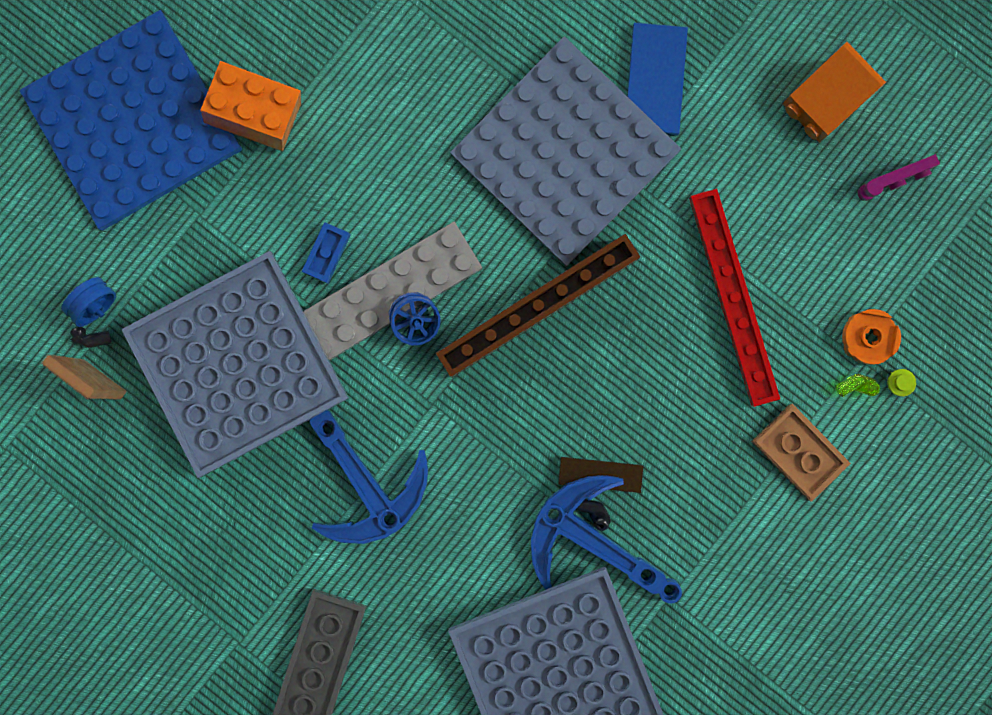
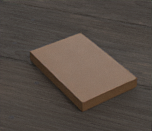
M47 355L42 362L43 366L86 398L122 399L127 392L85 359Z
M789 404L751 441L810 502L851 464L793 404Z

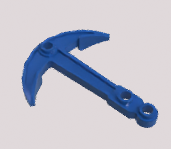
M327 410L310 419V425L323 444L330 448L370 512L369 517L355 524L353 521L337 524L314 522L312 529L331 540L357 544L380 540L397 532L409 521L421 504L428 480V464L425 450H419L415 467L404 484L406 489L394 500H391L345 438V432L332 413ZM327 423L333 426V431L330 434L324 431V426ZM386 515H393L395 522L388 524L385 521Z
M606 475L588 476L567 483L551 495L543 504L536 516L531 535V551L535 573L545 589L552 587L550 568L553 551L551 548L556 537L560 534L628 575L629 579L650 593L659 594L664 602L675 603L681 598L682 590L676 580L666 579L664 572L641 557L633 556L573 513L585 498L590 501L608 489L623 485V478ZM551 509H556L559 514L557 517L552 518L548 515V512ZM649 570L651 575L648 578H643L641 576L642 571ZM667 585L674 586V590L671 593L664 591Z

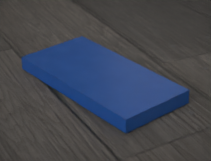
M634 23L627 97L667 135L678 136L680 132L688 27Z

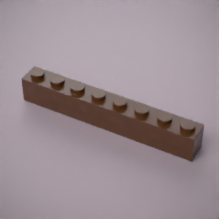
M625 233L443 348L436 355L450 377L453 378L638 261L640 255Z

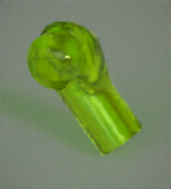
M854 374L835 385L836 391L841 397L854 390L868 396H876L880 392V385L876 380L862 374Z

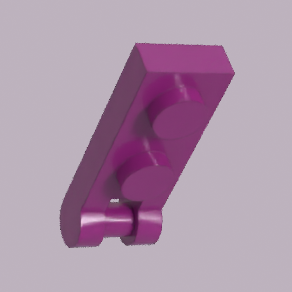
M932 155L872 179L858 189V197L863 201H868L881 194L886 187L893 191L906 185V179L914 177L915 181L931 175V169L940 165L937 155Z

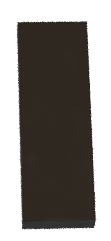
M561 457L558 485H566L588 476L606 475L623 478V485L608 490L641 493L644 465Z

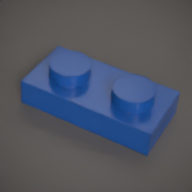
M324 222L302 272L329 284L351 234Z

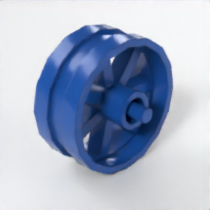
M91 278L74 288L64 300L61 310L67 317L71 318L76 326L83 327L105 315L104 313L114 303L116 293L106 285L102 278Z
M418 292L406 293L399 296L391 305L389 323L395 336L402 343L422 345L429 342L440 328L441 317L434 302L424 294ZM414 301L425 302L419 310L415 309ZM409 303L410 309H408L406 312L400 309L402 306ZM431 306L434 316H422ZM396 314L406 318L397 324L394 321ZM424 322H432L431 326L425 330L423 327ZM410 325L407 332V336L401 334L398 331L399 329ZM414 330H421L422 334L413 336Z

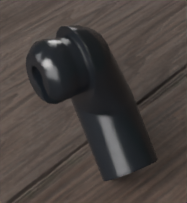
M84 327L73 328L70 331L72 336L70 340L76 346L93 348L111 344L108 330L86 335Z
M585 499L575 509V511L589 513L594 527L599 531L607 530L611 523L610 515L602 502Z

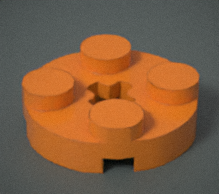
M877 309L862 311L852 315L844 326L842 333L844 351L859 363L867 365L880 364L898 351L901 343V331L888 313ZM870 329L873 330V335L878 336L877 341H872L871 344L865 339V334L869 333Z

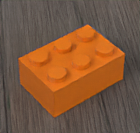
M220 61L200 111L206 124L283 151L301 105V90Z

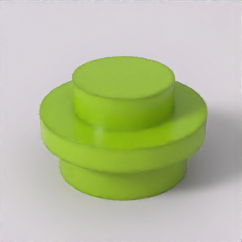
M897 369L889 375L887 385L894 395L908 396L916 388V378L909 370Z

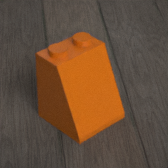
M846 42L784 101L783 105L786 107L787 114L804 126L806 134L820 143L881 88L886 81Z

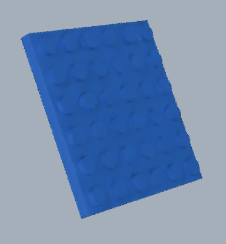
M161 10L19 90L96 226L102 231L243 150L233 133L204 123L200 110L208 89Z

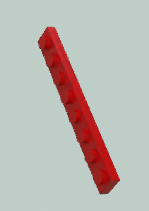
M713 189L689 197L751 407L779 400L780 395L718 190Z

